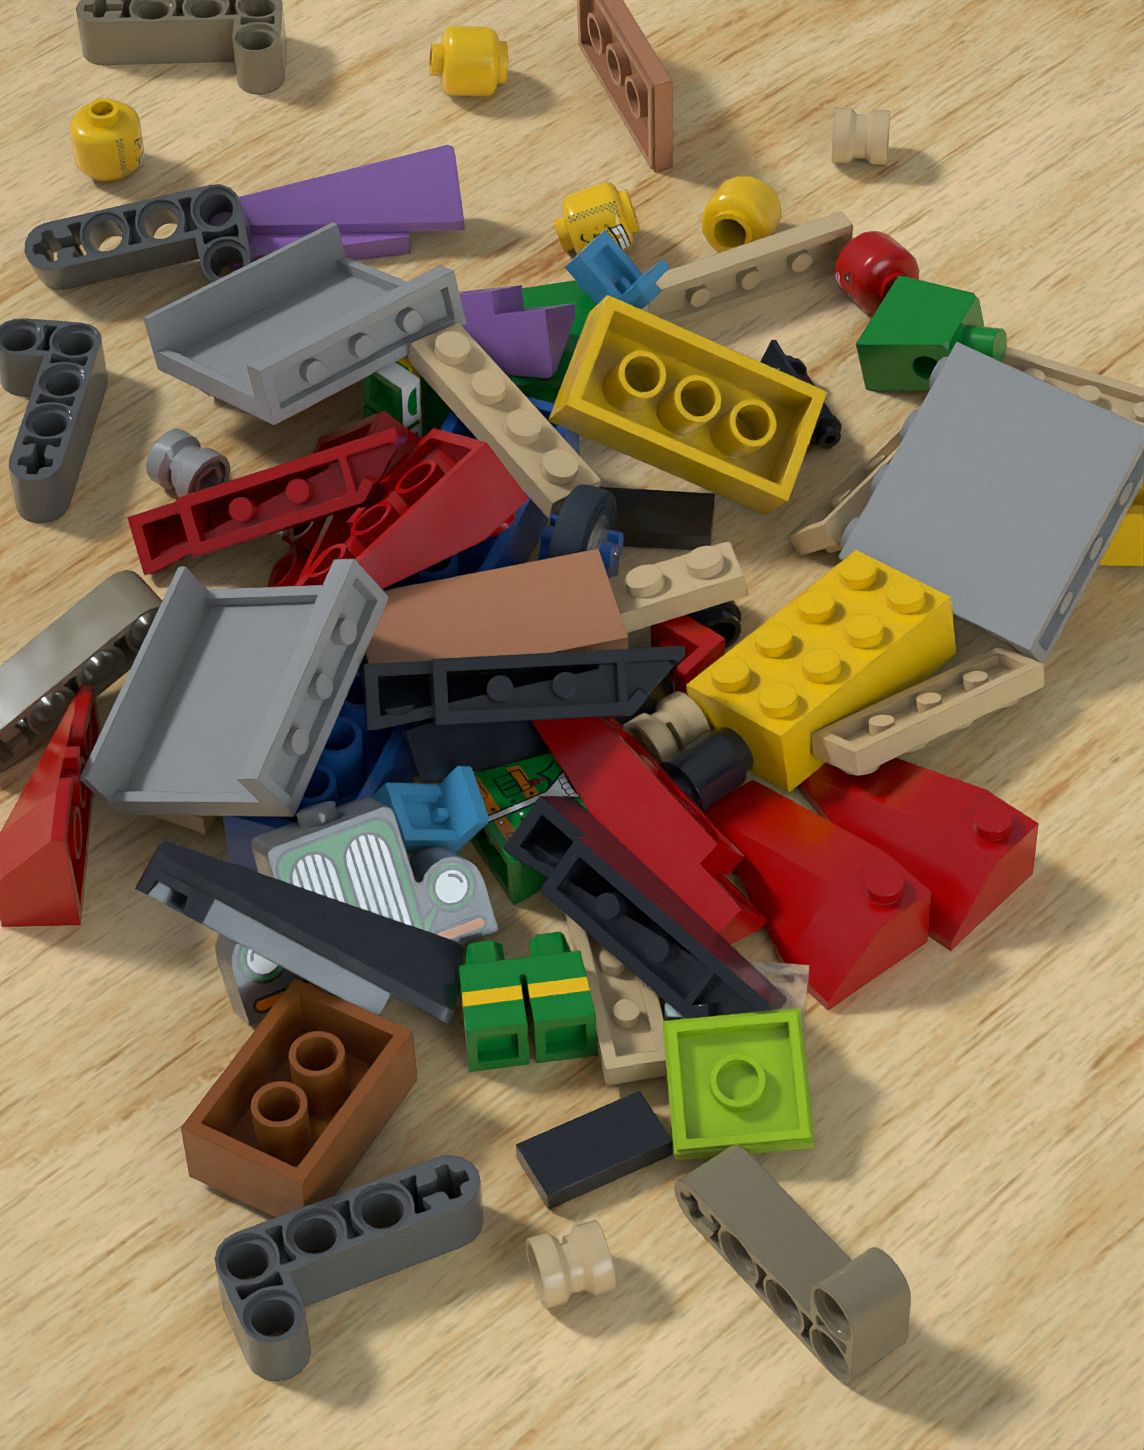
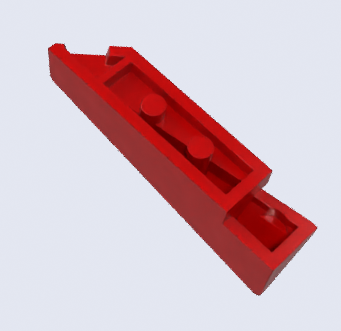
M394 427L175 498L176 502L127 517L144 575L148 576L157 573L190 555L200 558L369 504L396 451L408 439L406 429Z
M613 717L532 721L589 812L730 945L759 931L769 921L725 876H728L745 856L624 726Z

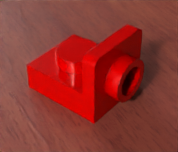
M687 615L650 626L651 647L685 646V656L669 671L670 675L675 676V692L679 691L688 696L686 685L725 654V638Z

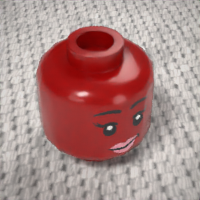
M879 231L864 232L851 239L841 250L835 264V278L839 289L865 312L875 314L898 276L919 280L920 270L916 258L889 234Z

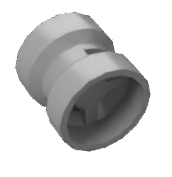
M178 428L168 431L153 445L146 463L149 478L163 488L169 490L175 488L178 497L228 482L231 472L230 463L225 456L211 448L201 449V444L197 438Z

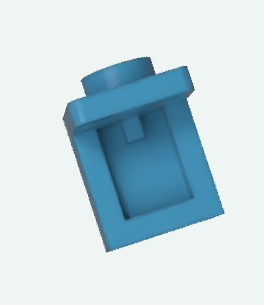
M604 230L582 249L565 268L578 282L580 288L596 304H599L609 295L634 307L643 309L662 291L656 282L670 266L664 259H661L645 273H642L607 231Z
M457 766L439 784L385 783L372 796L373 799L393 810L407 854H414L420 849L430 846L448 848L457 853L489 821L484 799L470 766Z

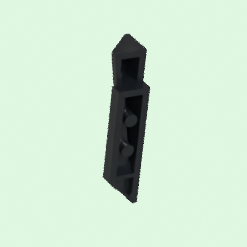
M685 646L431 659L430 661L363 664L359 668V680L367 731L380 730L433 718L434 726L630 716L646 701L648 695L669 671L685 656Z
M669 673L654 688L646 701L633 715L613 718L623 726L639 714L651 715L654 713L657 703L674 693ZM433 718L416 721L414 722L415 726L401 732L414 774L423 781L447 777L457 766H470L473 771L530 759L551 752L532 721L434 726Z
M539 796L503 847L509 855L547 877L548 879L539 891L686 1019L781 1009L786 1003L787 998L576 799L570 796Z
M162 841L157 846L135 887L136 890L336 997L380 1016L390 995L449 1024L455 1013L460 980L459 966L462 965L463 949L454 940L169 841Z

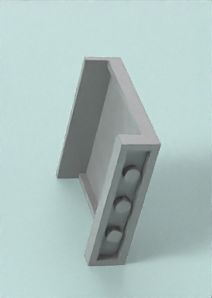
M333 222L143 317L158 370L273 425L407 356L410 343L458 322L462 326L466 324L454 270L439 265L408 282L346 257L338 224Z
M956 342L950 355L941 358L934 367L929 380L930 391L919 411H912L906 418L900 432L901 443L891 462L882 465L875 474L870 487L871 498L860 517L853 518L847 525L841 539L842 550L838 557L844 560L852 552L858 550L951 596L953 617L1013 645L1021 655L1044 664L1144 482V426Z
M355 559L334 560L323 585L208 590L186 566L178 567L79 779L117 815L294 817L387 604L388 595Z

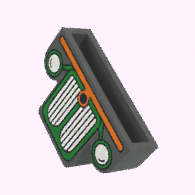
M362 797L338 807L332 801L306 807L296 814L297 822L261 834L252 840L251 849L258 871L261 874L454 940L460 945L499 931L485 882L479 869L466 858L448 848L440 846L424 847L412 854L408 859L393 810L371 797ZM220 934L218 935L215 945L216 958L233 1011L249 1026L259 1023L265 1018L294 978L323 990Z

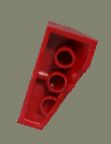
M80 686L0 831V920L2 927L81 925L94 793L79 778L99 738L101 730L93 686Z

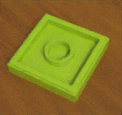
M801 1008L662 1021L675 1162L713 1158L735 1144L744 1148L750 1155L815 1149Z

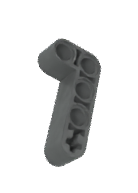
M221 184L207 185L46 222L36 226L28 234L25 241V254L40 280L47 287L55 290L71 289L197 259L200 260L203 273L210 284L221 278L218 275L225 265L241 263L244 267L257 260L250 222L237 194L230 187ZM221 211L233 213L225 224L220 226L208 224L216 213ZM165 224L177 225L175 232L171 236L164 239L154 238L155 232ZM112 236L122 237L120 244L115 249L99 251L101 244L107 238ZM80 245L83 246L84 250L86 251V255L83 254ZM57 252L58 260L54 261V253Z
M28 318L12 319L0 325V383L4 390L10 394L30 397L9 459L10 477L16 508L20 516L33 523H49L63 516L70 507L107 389L108 375L102 337L97 328L82 322Z
M451 1155L437 1157L238 1231L225 1238L218 1246L214 1258L222 1305L247 1364L254 1374L264 1380L278 1382L295 1377L308 1365L311 1347L305 1312L306 1306L459 1249L474 1241L481 1233L484 1222L481 1180L476 1167L462 1157ZM384 1225H390V1226H392V1227H390V1228H385V1229H379V1228H377V1227H379V1226H384ZM325 1250L324 1253L309 1254L312 1251ZM258 1275V1277L254 1279H242L246 1276ZM275 1331L286 1332L280 1336L275 1337L265 1336L270 1332Z

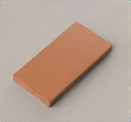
M577 0L578 46L650 168L654 172L673 168L672 79L623 0Z
M599 549L385 590L384 592L388 595L389 599L364 656L366 664L430 661L431 659L629 649L628 635Z

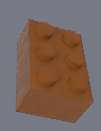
M294 978L182 1125L181 1133L189 1177L274 1217L335 1196L418 1080L413 1031Z

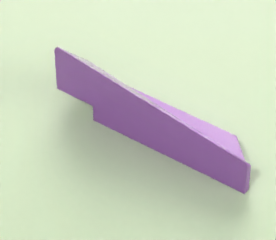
M444 145L238 197L250 222L257 260L332 222L338 224L345 256L355 261L411 254L408 232L465 230L456 156L451 145ZM229 211L216 213L208 224L211 226L225 224L233 213ZM230 263L228 267L236 271L242 268L243 264Z
M521 285L459 291L466 324L462 327L506 375L547 379L555 374L576 316L575 304L524 309Z

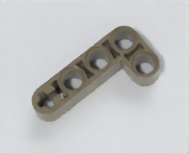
M81 0L76 7L83 57L93 64L131 65L235 62L238 86L245 92L258 95L277 90L283 85L285 80L287 41L282 0Z
M124 570L108 577L0 666V772H4L14 766L56 731L80 686H93L96 698L131 669L163 601L136 572Z
M736 1144L732 1145L675 1182L674 1191L676 1199L691 1224L836 1379L844 1383L850 1382L906 1343L909 1330L911 1292L899 1266L887 1253L877 1247L869 1248L851 1260L744 1148Z

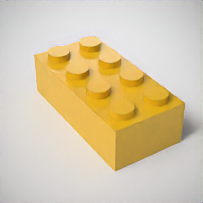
M607 295L587 316L548 421L767 515L789 500L827 391Z
M855 550L686 685L687 694L700 707L711 730L717 731L722 727L730 728L746 742L753 756V767L749 772L790 793L826 763L813 756L811 733L923 682L956 655L951 596Z

